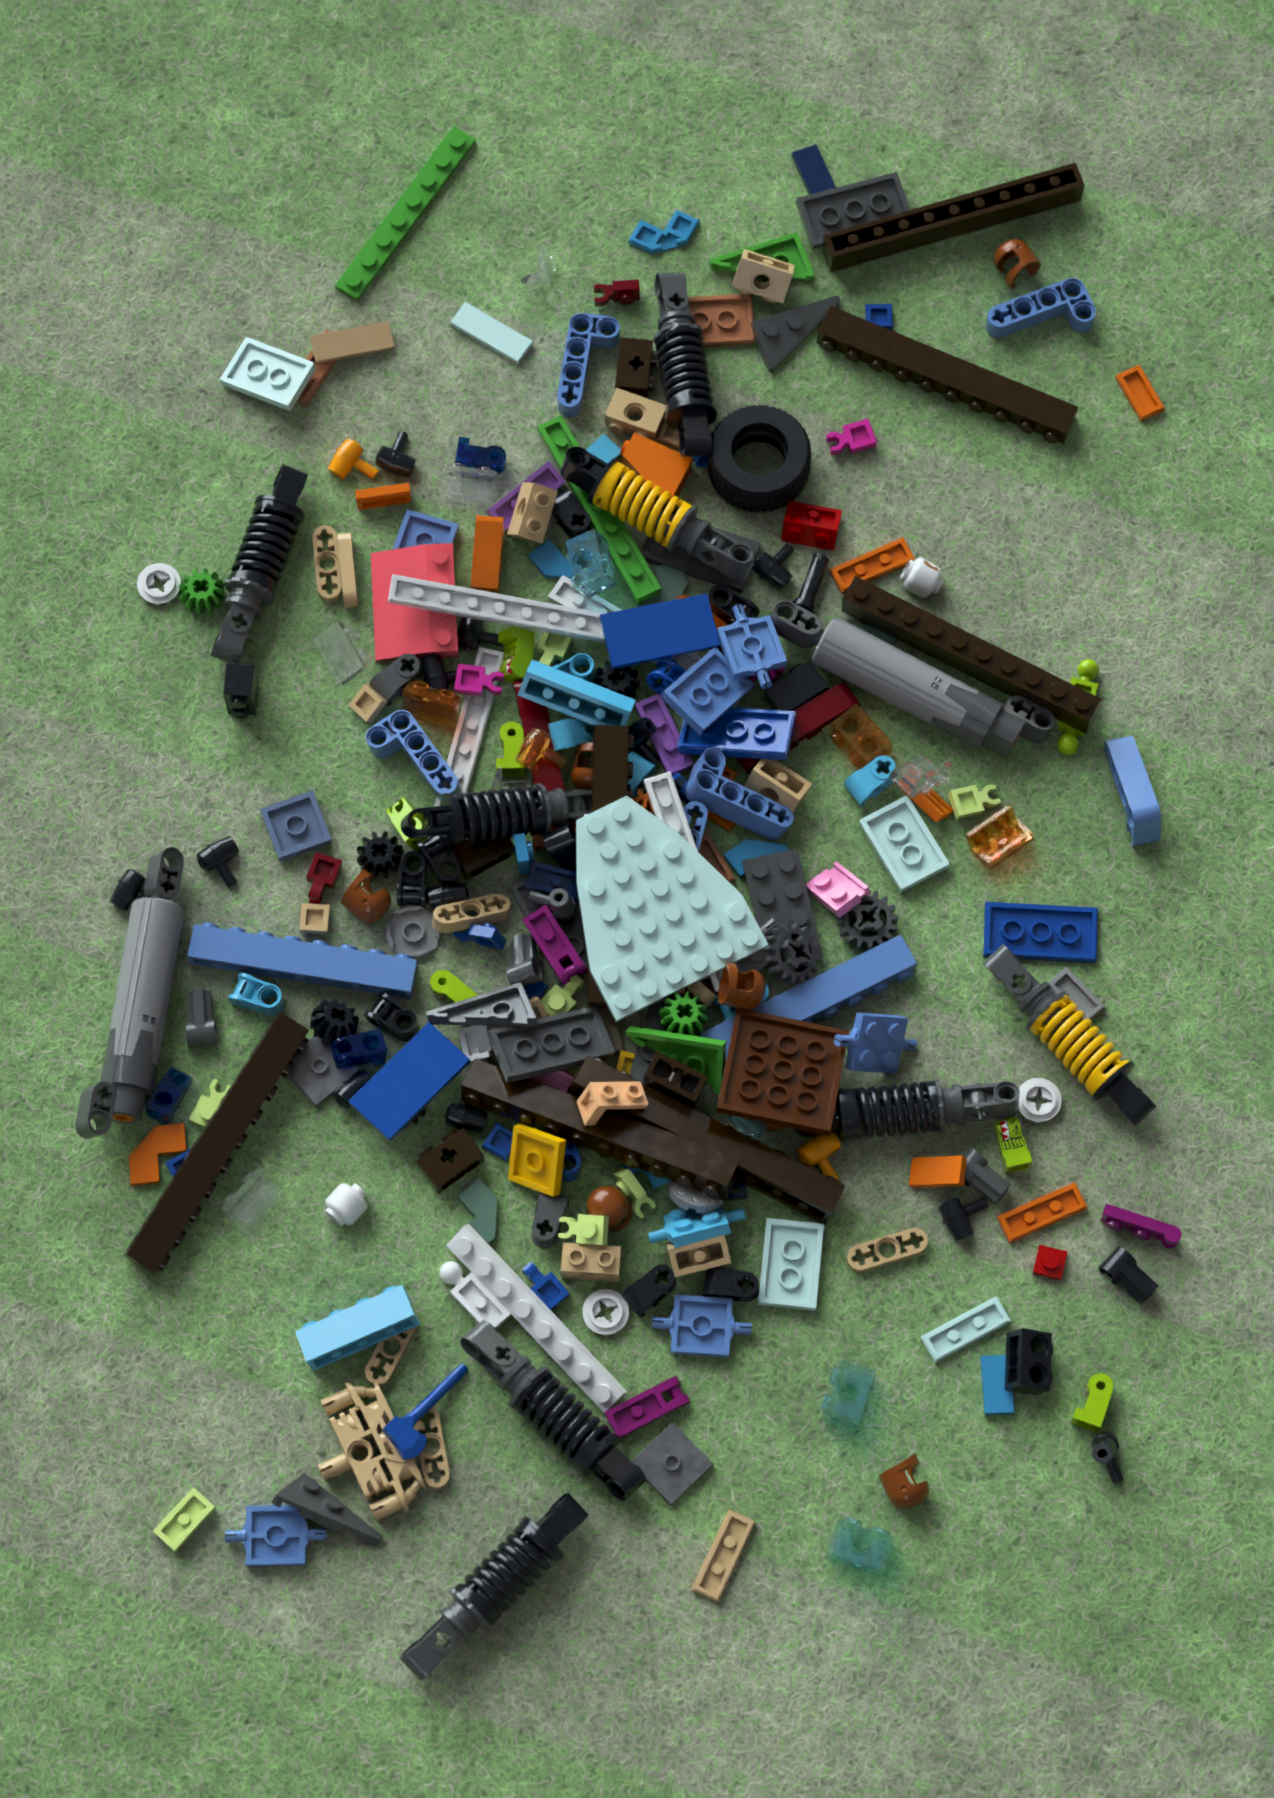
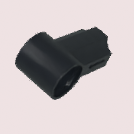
M1120 1246L1098 1267L1102 1274L1105 1272L1112 1279L1111 1282L1114 1285L1119 1284L1140 1305L1159 1286L1137 1266L1134 1257Z

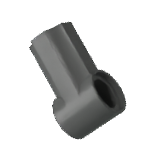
M519 933L514 935L513 940L510 942L511 965L507 966L506 973L510 985L521 982L524 988L542 981L543 971L537 960L536 942L531 934Z
M196 989L186 993L188 1013L186 1038L188 1048L217 1045L211 991Z
M968 1148L962 1155L967 1158L964 1185L974 1187L992 1203L996 1204L1009 1189L1011 1183L990 1168L988 1162L981 1154Z

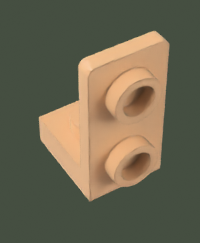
M639 1081L590 1082L576 1101L584 1126L595 1125L606 1109H645L648 1105L645 1092Z

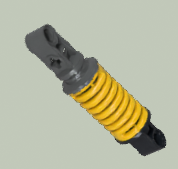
M575 446L567 450L561 468V475L566 481L590 493L588 503L596 505L604 511L610 510L612 516H619L622 522H628L629 526L636 527L639 532H645L646 536L650 538L655 537V541L662 543L661 545L668 548L667 550L673 552L678 547H682L684 550L686 549L688 555H694L705 564L714 567L734 580H741L747 575L753 559L752 549L730 537L724 531L713 527L707 520L702 521L696 517L698 512L697 506H692L677 496L671 498L669 491L662 493V487L655 486L653 488L654 484L650 480L644 483L645 478L642 475H638L635 478L636 472L630 470V468L620 463L616 458H613L607 464L582 447Z
M1002 944L983 964L1020 1000L1021 1003L1018 1009L1021 1013L1025 1012L1030 1018L1026 1028L1034 1035L1040 1036L1041 1042L1048 1045V1050L1055 1053L1058 1060L1063 1061V1066L1069 1068L1073 1076H1078V1082L1085 1084L1086 1090L1095 1102L1109 1095L1125 1116L1137 1126L1157 1106L1128 1078L1135 1064L1129 1060L1120 1061L1123 1054L1119 1050L1111 1053L1115 1047L1112 1042L1104 1044L1107 1041V1036L1105 1034L1098 1035L1100 1030L1097 1026L1091 1027L1092 1020L1090 1018L1083 1020L1085 1013L1082 1010L1077 1011V1004L1070 999L1066 991L1056 995L1050 989L1051 985L1047 981L1039 984L1022 966L1021 961ZM1018 977L1025 979V988L1017 987L1016 979Z

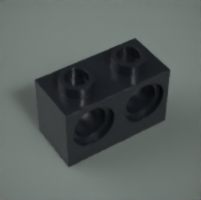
M1025 1328L1006 1333L1005 1391L1028 1395H1038L1050 1391L1052 1383V1333Z

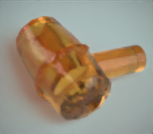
M532 728L527 737L523 739L515 761L521 766L532 770L542 757L560 768H563L568 759L548 747L551 737L547 732L539 728Z

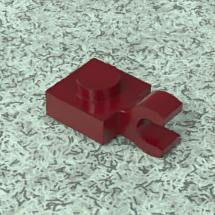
M639 279L612 281V285L595 284L593 286L594 293H602L604 295L600 298H594L595 306L597 307L607 305L612 299L613 302L619 301L621 304H631L635 300H640Z
M315 852L306 876L307 881L313 883L308 894V898H310L309 903L320 904L325 887L334 889L342 867V860Z

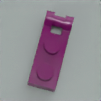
M547 905L522 919L563 986L571 981L570 978L576 974L582 975L588 971ZM570 958L573 964L563 969L560 963Z
M1109 1204L1105 1205L1100 1221L1106 1222L1105 1226L1109 1229L1121 1231L1124 1228L1133 1231V1236L1139 1239L1149 1240L1152 1237L1161 1240L1162 1245L1168 1249L1175 1248L1182 1236L1181 1230L1174 1225Z
M671 1377L604 1412L614 1433L623 1438L688 1405L691 1401L687 1394L682 1393L678 1377ZM669 1392L673 1400L666 1403L662 1394Z

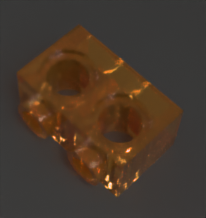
M857 703L831 723V740L837 747L841 748L843 746L849 752L848 758L857 768L860 766L863 768L880 755L887 756L892 751L893 743ZM852 726L857 731L855 733H847L843 728ZM871 746L875 751L873 753H865L861 748Z

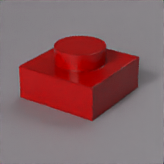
M1039 1244L1032 1274L1061 1281L1068 1251Z

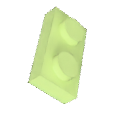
M193 1487L153 1530V1533L176 1553L216 1508Z

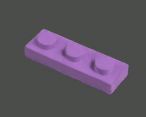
M548 461L523 482L536 483L557 490L566 481ZM522 483L486 511L488 516L504 517L505 531L509 529Z
M657 694L635 703V710L640 719L647 717L654 723L656 732L650 738V741L665 773L671 771L673 776L677 772L681 774L692 769L694 763L689 754H678L677 744L680 734L663 699L660 698L661 695Z

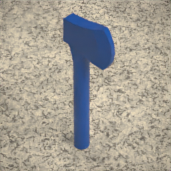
M464 1364L457 1366L410 1413L401 1418L396 1415L382 1429V1432L392 1442L403 1460L417 1457L425 1448L426 1436L413 1427L469 1372Z

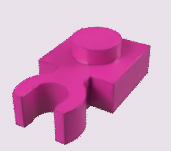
M869 419L844 425L842 427V434L830 432L826 435L827 443L831 441L838 443L837 446L830 448L831 455H838L847 447L850 454L876 447L877 445Z
M458 664L454 693L482 697L483 689L493 695H501L502 687H496L492 683L497 680L504 681V674L493 672L490 675H485V667Z

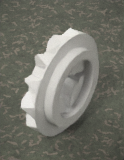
M156 563L149 565L140 573L137 580V588L139 594L147 603L151 602L157 606L162 603L169 604L174 597H178L181 579L178 572L172 566ZM154 576L161 582H167L164 584V592L158 588H152L155 586Z
M1033 1078L1020 1086L1018 1111L1024 1116L1025 1120L1029 1119L1036 1124L1044 1121L1049 1122L1058 1114L1062 1098L1059 1089L1054 1083L1044 1078ZM1038 1090H1040L1042 1099L1047 1102L1042 1103L1039 1111H1037L1035 1103L1030 1101V1098L1034 1099Z
M601 1289L595 1291L586 1299L582 1310L583 1319L592 1332L602 1334L603 1336L616 1334L626 1325L629 1307L618 1292L610 1289ZM599 1302H602L603 1306L605 1305L607 1309L617 1307L611 1312V1323L605 1317H597L601 1312Z

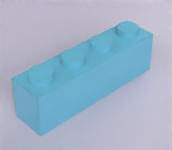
M535 660L531 661L518 693L520 697L594 726H626L636 701Z
M403 1285L388 1287L383 1290L382 1294L373 1298H363L357 1301L354 1306L345 1310L333 1311L325 1319L308 1322L302 1326V1329L295 1331L306 1362L315 1371L421 1324L408 1292Z

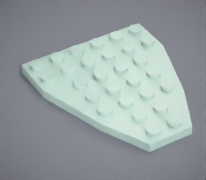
M625 796L576 820V885L589 969L616 1022L724 969L726 962L734 964L768 946L743 895L678 832L630 797Z

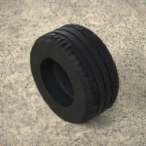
M752 405L734 410L733 413L727 414L716 425L711 435L712 450L711 455L708 456V475L713 488L718 495H721L722 499H725L732 506H737L738 509H743V511L749 510V512L754 511L756 513L762 511L764 513L767 511L771 512L773 509L778 510L780 507L783 508L785 504L788 505L789 501H794L800 495L808 481L810 472L811 445L806 430L796 418H793L791 414L782 411L780 408L769 407V405ZM765 442L775 446L783 454L785 462L778 470L770 474L755 475L741 469L733 457L739 448L748 443Z

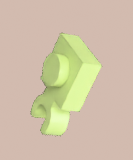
M976 785L950 790L948 797L956 820L982 814L985 810L984 806L988 808L997 806L1001 802L1000 798L993 800L988 796V793L996 789V785H987L980 792H978Z
M214 1079L210 1084V1097L201 1095L189 1121L204 1128L227 1093L230 1085L226 1087L223 1093H218L216 1087L219 1081Z
M578 1214L577 1220L573 1217L559 1218V1222L568 1223L569 1230L567 1233H558V1237L572 1239L576 1236V1243L607 1245L609 1216Z

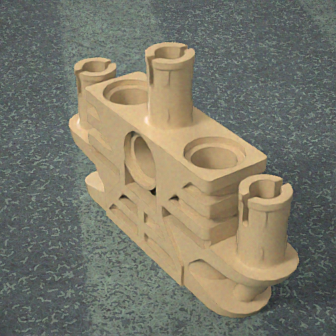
M345 1383L346 1389L320 1400L327 1417L353 1404L355 1407L349 1409L350 1414L346 1416L343 1412L339 1414V1419L336 1420L335 1417L329 1419L344 1453L322 1464H318L319 1470L326 1482L352 1469L367 1502L372 1500L371 1496L376 1495V1497L382 1496L381 1491L383 1490L386 1493L395 1490L394 1494L369 1504L376 1521H380V1519L401 1509L407 1513L409 1510L408 1505L415 1498L417 1491L420 1488L425 1490L426 1485L414 1459L403 1460L392 1442L382 1432V1429L394 1418L378 1383H374L375 1388L352 1386L350 1383ZM377 1397V1401L365 1406L360 1398ZM357 1415H363L369 1430L364 1431ZM371 1439H374L381 1454L375 1458L372 1446L368 1442ZM357 1449L368 1451L367 1458L362 1461H356L352 1455ZM386 1464L393 1481L388 1482L381 1465ZM413 1477L415 1481L403 1492L401 1482Z

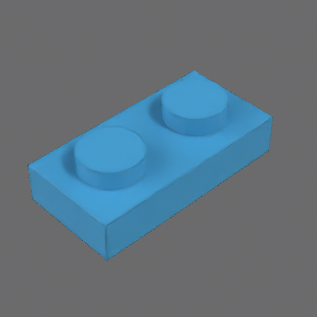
M525 833L513 835L519 874H529L531 862L534 861L532 841L526 842Z

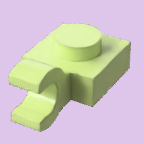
M544 632L537 647V652L543 654L539 662L550 667L553 666L555 659L563 662L573 637Z
M577 974L570 978L571 981L563 989L555 984L540 1000L548 1016L571 1012L577 1005L573 997L584 987V980Z
M621 1167L613 1173V1176L618 1181L615 1184L617 1189L625 1197L629 1196L632 1198L631 1209L634 1215L639 1218L644 1217L640 1211V1206L643 1203H647L652 1209L656 1207L654 1201L646 1195V1191L630 1170Z

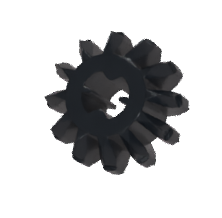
M607 660L604 663L605 668L598 667L596 669L597 676L593 678L594 684L627 697H636L637 691L635 689L640 687V681L636 679L638 677L636 669L630 670L631 666L612 669L610 662ZM614 679L620 680L619 685H613Z
M373 831L371 833L372 839L363 837L362 843L364 846L357 847V853L360 855L357 858L358 865H363L362 870L365 869L368 872L372 870L373 878L376 879L379 872H383L384 878L387 879L389 877L388 869L395 873L398 872L397 864L401 862L402 856L400 854L404 851L403 846L397 845L398 838L396 836L388 839V832L384 831L381 837H377V833ZM378 852L381 854L385 852V856L382 857L381 855H378L377 857H375V853Z
M335 998L330 1002L324 999L320 1005L314 1008L311 1014L309 1028L314 1030V1037L322 1038V1045L330 1042L333 1048L338 1043L345 1046L357 1033L359 1017L355 1016V1008L346 1007V1001L340 1004Z

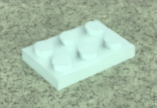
M246 337L221 376L220 382L225 387L291 411L317 368L314 362Z
M907 795L859 820L860 828L900 893L949 868L950 863Z
M773 1218L766 1219L758 1305L816 1311L824 1224Z

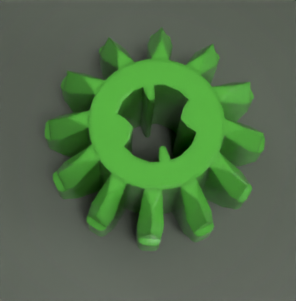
M206 568L200 574H198L197 570L193 569V576L184 575V583L179 584V592L182 593L179 596L181 603H186L185 606L188 611L196 608V614L199 616L203 608H206L207 612L211 615V606L220 608V600L226 597L223 590L225 587L224 581L218 580L219 576L216 572L209 575Z
M687 991L682 998L677 992L673 994V1000L666 998L664 1000L665 1007L660 1008L659 1015L663 1017L660 1021L661 1027H668L667 1032L694 1036V1032L702 1033L704 1028L702 1024L707 1023L708 1016L704 1014L707 1010L706 1005H698L700 1002L699 996L690 999V993Z

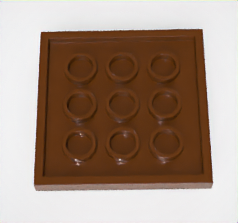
M737 1008L716 1113L829 1136L846 1050L845 1046H835L834 1040L838 1039L834 1037L837 1034L848 1035L849 1031Z

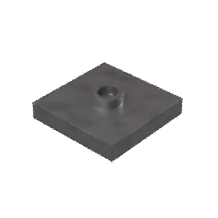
M313 1036L300 1054L294 1053L290 1060L294 1064L287 1075L317 1108L333 1095V1092L343 1081L360 1072V1069L349 1057L335 1059L334 1053L342 1052L339 1051L342 1050L339 1045H336L334 1048L330 1042L322 1045V1038Z
M673 1422L631 1461L641 1468L646 1476V1481L670 1506L713 1466V1463Z

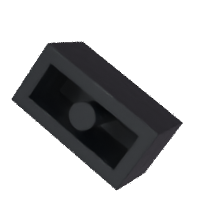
M811 661L803 665L799 663L789 670L788 675L781 679L775 678L771 680L772 686L769 688L765 687L764 700L772 710L793 711L827 691L829 685Z
M226 663L223 695L228 714H232L235 718L245 719L249 715H256L259 684L254 665Z

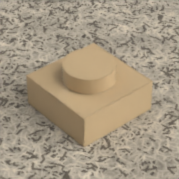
M364 684L349 706L362 719L372 724L388 702L370 685Z
M302 903L300 933L328 935L330 905Z

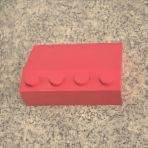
M453 543L423 544L371 553L375 662L395 661L403 654H413L418 659L436 654L441 655L442 658H457L458 639L457 618L455 615L387 603L392 574L455 586Z

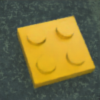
M521 1123L513 1127L508 1180L552 1197L559 1195L566 1140Z

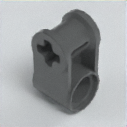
M403 654L387 668L378 672L371 679L369 685L388 702L387 705L393 704L392 700L399 695L402 697L406 691L422 679L423 671L420 662L413 654ZM406 667H409L410 669H414V670H413L412 672H409L408 670H404V669H405Z
M540 1192L532 1224V1239L538 1247L549 1248L555 1244L562 1222H559V1218L564 1217L566 1206H569V1196L559 1194L552 1197ZM544 1227L549 1228V1232L545 1236L540 1235V1231H543Z

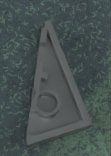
M839 295L751 322L752 330L768 371L773 370L826 316L830 306L835 307L840 302Z
M521 982L426 1012L428 1021L436 1025L529 1027L538 1025Z
M305 1473L278 1492L271 1502L277 1507H280L283 1502L297 1508L299 1516L314 1520L317 1524L336 1532H340L342 1528L358 1534L357 1541L373 1545L374 1547L383 1538L381 1534L343 1505L337 1497L331 1495L315 1479Z

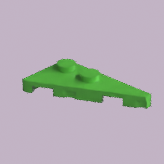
M797 232L744 248L795 265L792 276L794 280L814 281V272ZM743 249L709 259L711 270L736 273Z
M634 1026L628 1027L626 1036L630 1037L633 1042L641 1047L646 1045L654 1051H658L707 1075V1084L714 1087L713 1092L716 1094L720 1093L726 1060V1040Z

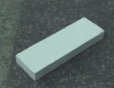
M467 302L462 305L450 322L452 327L517 365L533 345L532 340Z
M996 1296L921 1336V1340L934 1363L1011 1323V1320Z

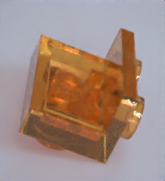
M410 680L403 689L404 701L401 710L408 711L415 719L453 731L463 697L455 695L450 690H439L429 687L423 681Z
M1007 805L995 812L991 817L975 826L966 834L970 851L989 870L1035 840L1033 832L1016 818L1011 805Z

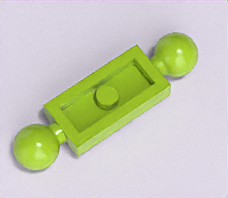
M1085 659L1077 667L1080 679L1072 677L1070 683L1096 696L1099 684L1091 681L1098 676L1099 666L1094 660ZM1060 721L1058 731L1065 732V734L1059 737L1057 748L1064 755H1072L1079 748V741L1076 735L1085 737V733Z

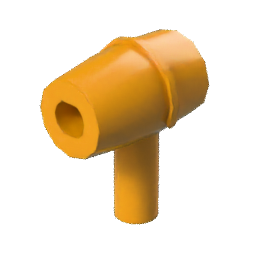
M346 439L336 449V453L327 468L330 473L342 480L354 467L371 479H374L379 471L360 458L364 450L359 443L351 439Z
M830 1133L829 1136L818 1135L812 1139L810 1138L798 1148V1156L802 1163H806L811 1167L818 1164L825 1176L839 1179L827 1159L841 1147L835 1133Z

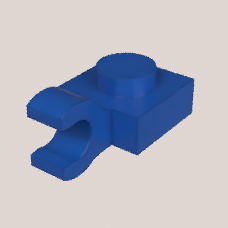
M483 923L482 926L471 924L470 928L464 932L454 933V936L462 942L472 941L478 945L503 950L506 939L500 934L499 929L489 923Z
M532 1261L522 1268L523 1273L534 1284L530 1289L550 1310L554 1309L570 1295L552 1272L544 1277Z

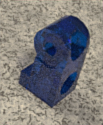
M459 437L455 470L498 475L505 470L506 452L502 447L497 445L487 448L470 445V438Z
M381 1028L340 1037L330 1044L334 1063L338 1069H348L355 1065L359 1066L373 1063L374 1066L385 1064L388 1050Z
M171 1067L146 1103V1116L163 1125H169L192 1085L193 1077Z

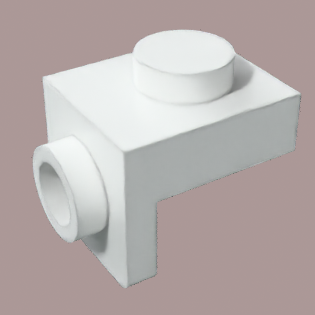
M474 1025L458 1029L463 1053L470 1059L471 1066L475 1058L488 1063L487 1058L495 1056L488 1038V1026Z

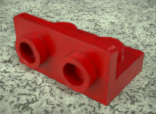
M789 501L783 522L781 541L834 551L842 510Z

